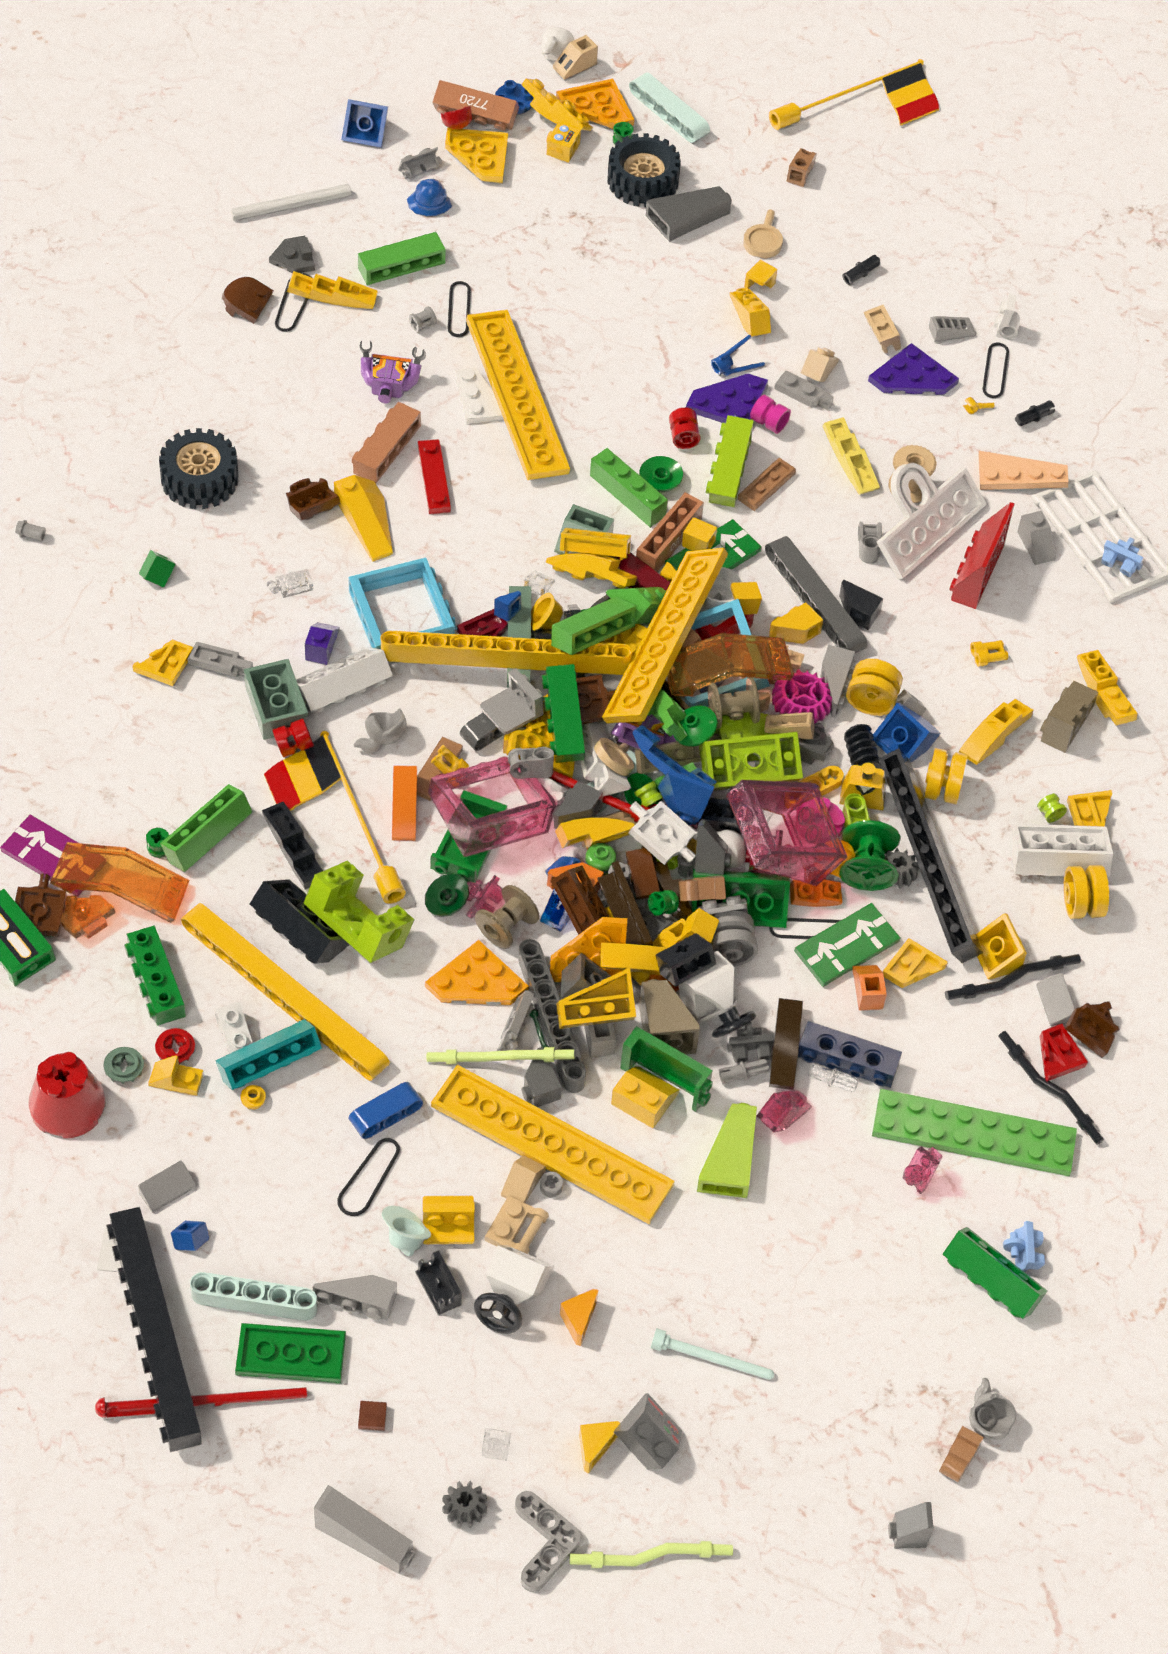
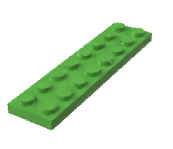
M880 1089L872 1130L873 1137L1070 1176L1077 1128L885 1089Z

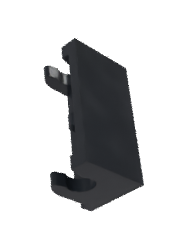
M438 1250L432 1253L430 1261L425 1263L421 1259L418 1262V1270L415 1271V1274L437 1315H440L461 1305L462 1292Z

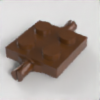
M602 675L576 678L581 723L588 724L604 721L602 716L616 690L607 691L603 684Z
M43 873L40 874L38 886H18L15 902L43 936L59 937L67 893L64 890L49 888L50 875L45 874L44 877Z

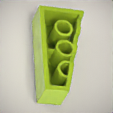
M728 415L726 423L721 424L719 435L723 437L722 441L717 442L715 455H718L717 462H712L710 474H713V479L707 482L705 492L709 494V503L735 507L741 483L740 477L743 476L745 460L747 461L749 446H751L754 420Z

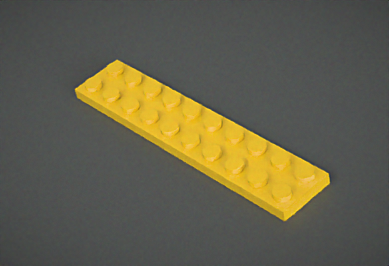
M508 309L467 315V325L527 480L569 474L570 466Z
M725 548L686 552L602 716L606 724L645 721L728 556Z
M459 1065L454 1068L431 1101L432 1108L521 1156L524 1155L544 1165L547 1170L558 1173L562 1178L647 1224H650L674 1186L675 1181Z

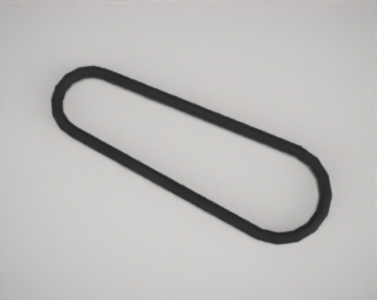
M290 279L288 280L275 319V327L283 332L291 331L292 329H294L308 301V299L305 298L291 327L281 328L278 326V320L288 293L287 289Z
M391 1138L379 1140L339 1193L337 1204L344 1214L358 1216L369 1208L400 1152V1146L397 1141ZM384 1142L393 1143L396 1146V1152L365 1207L358 1212L345 1210L341 1204L343 1194L377 1148Z

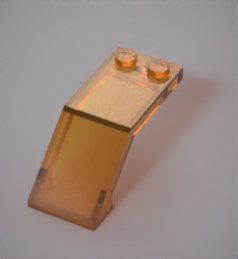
M721 633L681 648L667 675L671 695L693 697L697 689L729 677L791 681L794 672L784 638Z
M67 842L50 880V884L70 894L75 889L113 893L172 923L176 918L190 880L126 847Z

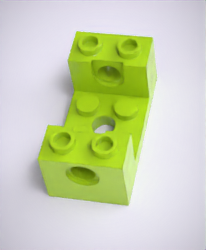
M797 732L705 741L699 746L702 771L716 781L713 791L728 790L735 786L772 782L773 785L794 783L803 779ZM750 754L758 756L759 765L757 767H752L748 764L747 757Z
M347 860L315 874L304 904L366 960L372 963L403 948L415 919L399 905L389 908L386 913L378 916L356 897L364 874Z

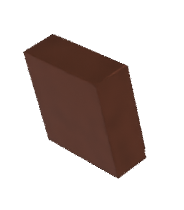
M360 1401L358 1429L385 1431L387 1402Z

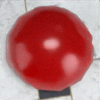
M465 106L463 109L445 112L444 114L441 113L443 125L454 130L466 128L472 120L471 106Z

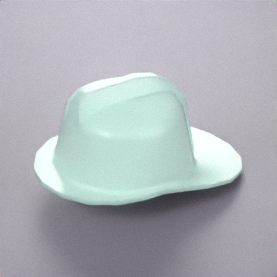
M387 1206L382 1210V1217L389 1226V1242L394 1247L400 1249L406 1256H412L415 1250L422 1246L423 1241L431 1237V1232L410 1210L400 1206Z

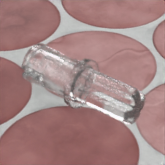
M815 1062L812 1063L808 1073V1077L828 1083L829 1087L836 1086L850 1092H855L858 1086L857 1078L840 1073L836 1068L832 1070Z

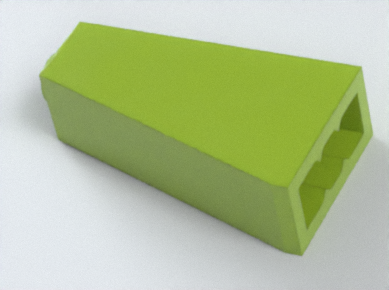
M732 1103L700 1172L697 1192L747 1198L757 1106H751L747 1103Z

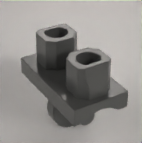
M752 1022L745 1025V1029H737V1037H729L727 1050L732 1052L735 1063L748 1061L747 1050H756L757 1060H770L772 1046L775 1041L774 1033L762 1034V1029L753 1028Z

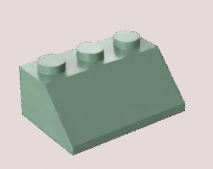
M289 658L244 669L245 688L263 740L274 738L273 729L284 725L290 727L292 722L308 716Z

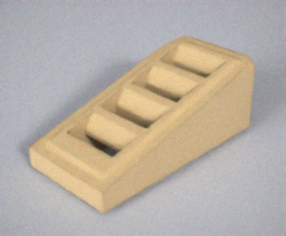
M813 713L767 715L764 728L765 733L797 732L798 738L813 739L815 728Z

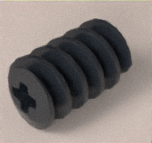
M857 724L850 727L844 733V740L851 765L862 766L865 763H871L875 768L882 769L878 759L880 757L877 755L878 750L875 747L876 742L873 740L874 735L870 732L872 728L867 724Z

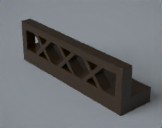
M619 861L611 863L613 872L597 878L613 918H627L626 944L653 946L651 936Z

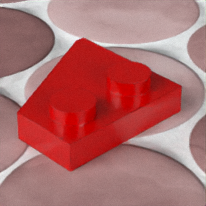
M1063 1024L1043 1030L1039 1036L1046 1081L1085 1068L1088 1063L1072 1037L1064 1029Z

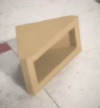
M523 1155L514 1161L501 1196L504 1198L510 1196L526 1203L546 1171V1167Z

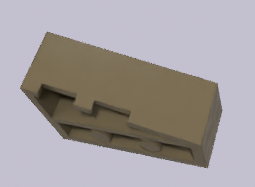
M1073 681L1069 687H1065L1059 701L1054 704L1047 719L1044 720L1040 731L1043 732L1041 742L1066 753L1095 706L1098 692L1076 681Z

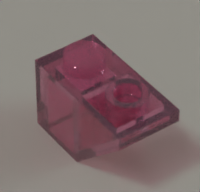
M800 1091L778 1092L772 1094L756 1116L773 1133L780 1132L790 1127L807 1113L812 1106L807 1102V1097Z

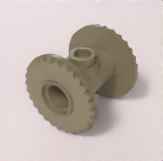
M747 678L746 691L735 692L734 697H732L731 693L719 694L716 684H709L708 703L709 708L717 717V729L722 727L723 715L729 716L730 720H739L744 717L743 714L745 712H749L752 722L754 724L759 722L760 700L753 678Z
M506 885L502 889V897L505 904L497 909L494 914L485 909H480L475 914V921L481 933L492 944L502 949H508L512 946L513 938L509 930L520 920L528 924H535L540 917L538 908L531 897L515 885Z

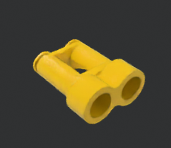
M1002 640L986 643L978 641L971 642L970 644L971 654L974 656L978 667L988 665L990 662L1008 660V652L1004 650ZM988 650H997L998 652L989 653Z
M442 745L437 751L438 755L431 760V763L447 776L446 779L452 785H456L461 780L463 773L468 769L469 764L464 759H459L446 746ZM442 757L451 764L450 767L442 761Z

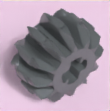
M898 848L895 849L894 853L890 850L886 852L884 860L893 864L899 873L898 881L895 885L899 889H901L903 884L909 887L918 875L919 866L915 862V855L908 856L907 850L900 852Z
M471 1480L467 1483V1486H463L462 1482L458 1481L457 1489L449 1486L447 1489L449 1495H443L442 1502L445 1504L442 1507V1512L448 1514L447 1520L449 1523L457 1520V1527L459 1528L463 1522H466L467 1526L471 1528L473 1520L480 1523L482 1521L481 1514L487 1513V1506L485 1505L487 1496L481 1494V1486L473 1489ZM461 1502H467V1505L469 1506L463 1507V1503Z

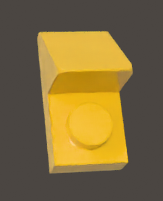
M172 1056L155 1062L148 1086L197 1096L204 1072L202 1069L179 1065L178 1056Z

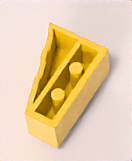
M630 967L558 1001L556 1005L559 1028L564 1029L634 1020L636 1018Z

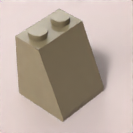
M652 979L642 982L639 1010L643 1030L685 1055L696 1054L700 1026L667 980L659 981Z

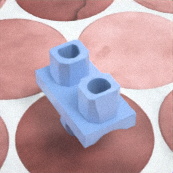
M1131 537L1127 542L1119 539L1117 544L1107 540L1104 545L1102 564L1112 568L1116 560L1123 562L1120 572L1131 577L1136 569L1140 571L1143 565V557L1138 555L1140 549L1133 546L1135 539Z
M1025 1221L1023 1227L1015 1229L1014 1232L1010 1233V1238L1004 1240L1003 1249L1011 1252V1257L1015 1258L1016 1266L1022 1271L1026 1272L1028 1269L1039 1270L1045 1264V1256L1034 1250V1247L1038 1248L1042 1245L1044 1240L1043 1232L1033 1229V1222Z

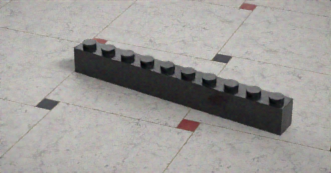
M898 748L878 759L882 770L885 771V778L951 954L961 963H964L983 954L910 759Z
M140 1207L110 1213V1224L106 1225L109 1240L114 1239L116 1245L112 1246L115 1262L120 1261L121 1268H117L120 1283H126L127 1290L123 1291L126 1306H132L133 1312L129 1313L132 1328L138 1329L139 1335H135L138 1351L143 1350L145 1355L144 1358H141L144 1374H150L151 1380L147 1381L150 1397H156L157 1404H153L156 1420H162L163 1427L159 1428L162 1443H168L170 1452L202 1445L201 1430Z

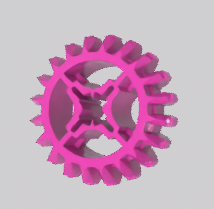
M800 669L796 673L790 670L787 675L782 674L780 679H777L771 694L775 712H780V714L813 713L814 724L818 720L823 722L825 716H828L832 706L830 689H828V683H825V677L818 678L817 672L812 675L809 674L808 670L805 673L801 672Z

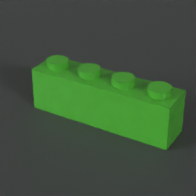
M437 232L424 234L358 253V269L366 285L445 264L446 249Z
M606 448L591 458L590 476L646 525L652 527L663 519L667 513L668 499L611 450Z
M614 597L552 625L551 646L573 655L635 626L636 605Z
M228 784L160 844L169 863L185 872L253 812L245 793Z

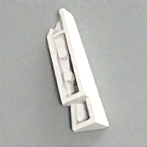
M602 723L585 724V728L582 731L585 756L584 760L580 761L584 778L591 782L594 781L595 789L602 792L603 796L629 790L631 787L626 776L619 775L606 766L594 750V745L600 738L609 739Z

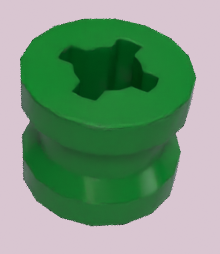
M618 122L614 125L612 139L614 145L618 140L622 142L625 136L632 139L634 130L630 123Z
M156 827L149 830L146 834L147 851L155 858L166 856L160 844L169 836L165 829Z
M672 890L653 892L648 899L649 909L652 914L657 916L673 914L679 906L678 896Z

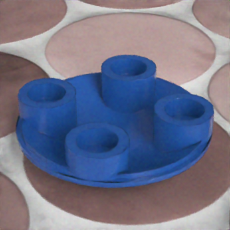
M506 80L504 85L495 92L497 96L517 101L519 106L517 114L525 113L532 108L530 103L534 97L514 80Z

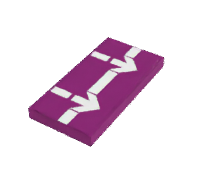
M31 814L0 847L2 853L38 874L44 873V877L45 874L50 875L49 880L77 897L107 865L106 858Z

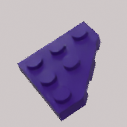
M911 343L871 373L868 382L883 393L905 391V394L935 392V395H945L958 384L959 378Z
M747 373L695 389L686 407L693 409L699 416L721 423H726L728 415L751 420V410L756 401L764 394L768 386V379Z

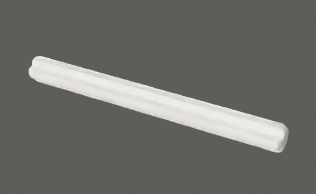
M343 184L235 207L230 212L232 219L236 221L347 197L352 192L349 184Z

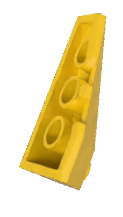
M351 475L335 481L334 493L339 496L340 500L338 506L372 562L392 555L393 550L384 496L376 483L357 475Z

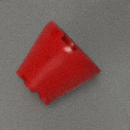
M65 1052L50 1056L41 1062L37 1068L38 1071L28 1102L31 1118L34 1124L44 1133L46 1131L53 1135L62 1136V1138H74L84 1135L98 1124V1120L104 1111L106 1101L103 1087L91 1070L75 1053Z

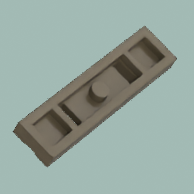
M714 733L708 741L720 740V735ZM677 741L656 745L658 749L681 766L692 762H701L700 745L687 747ZM641 749L635 750L637 773L645 774L659 771L648 760Z

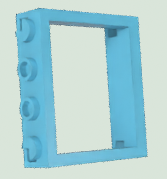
M426 557L348 577L349 593L371 648L381 650V634L364 592L420 578L423 580L441 626L419 632L455 634V630H457L455 617H451L449 614L450 606L448 600L443 599L442 586L440 582H436L435 569L429 566Z
M739 599L698 613L691 627L693 630L735 616L756 673L755 675L717 688L719 694L731 693L734 696L735 692L746 691V680L750 677L754 679L757 690L769 687L767 675ZM680 660L676 661L671 668L675 667L677 674L673 675L677 688L682 687L683 695L692 706L709 707L708 692L693 697Z

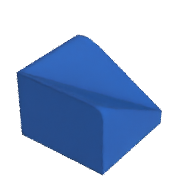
M520 591L494 599V615L506 621H509L521 610Z
M185 1220L171 1232L173 1245L176 1250L196 1251L209 1240L206 1222Z

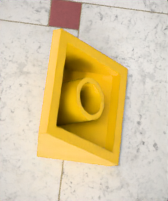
M1007 913L1002 914L976 934L983 954L977 956L987 979L991 980L1008 975L1024 964L1027 952Z

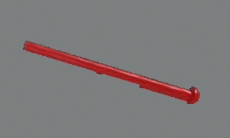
M307 1387L195 1395L191 1397L194 1406L205 1404L221 1406L222 1404L307 1398ZM105 1397L96 1402L95 1412L102 1418L155 1414L153 1404H157L155 1398L105 1402Z

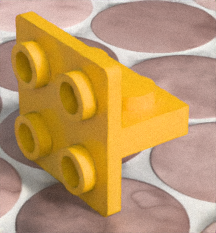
M424 1196L423 1224L431 1232V1237L425 1239L423 1244H473L474 1197Z

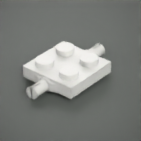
M637 801L630 807V810L640 819L631 828L629 834L665 865L673 856L681 854L689 863L695 859L696 855L686 846L696 832L662 801L647 811Z

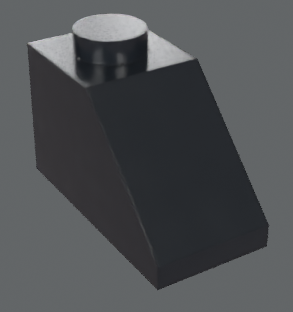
M844 579L841 582L839 597L843 608L857 626L869 630L881 612L884 598Z

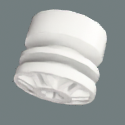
M722 567L699 613L733 601L734 597L730 586L731 583L745 582L741 575L734 570ZM728 618L714 622L711 625L716 627Z

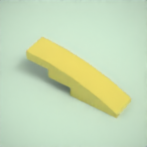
M842 417L825 422L822 427L829 443L858 494L879 489V483L864 449L860 448L855 434L850 433L845 418Z

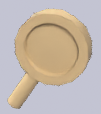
M767 210L764 224L753 225L744 234L743 246L754 257L771 258L776 256L782 249L783 236L778 229L772 226L775 215L774 210Z
M600 738L594 745V750L598 757L614 772L627 776L634 769L633 761L626 753L629 750L628 744L622 743L618 746L609 739Z

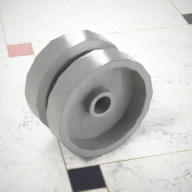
M736 910L713 914L712 916L719 920L711 942L714 953L718 951L734 967L753 960L757 955L758 945L757 939L754 936L755 927L751 915Z

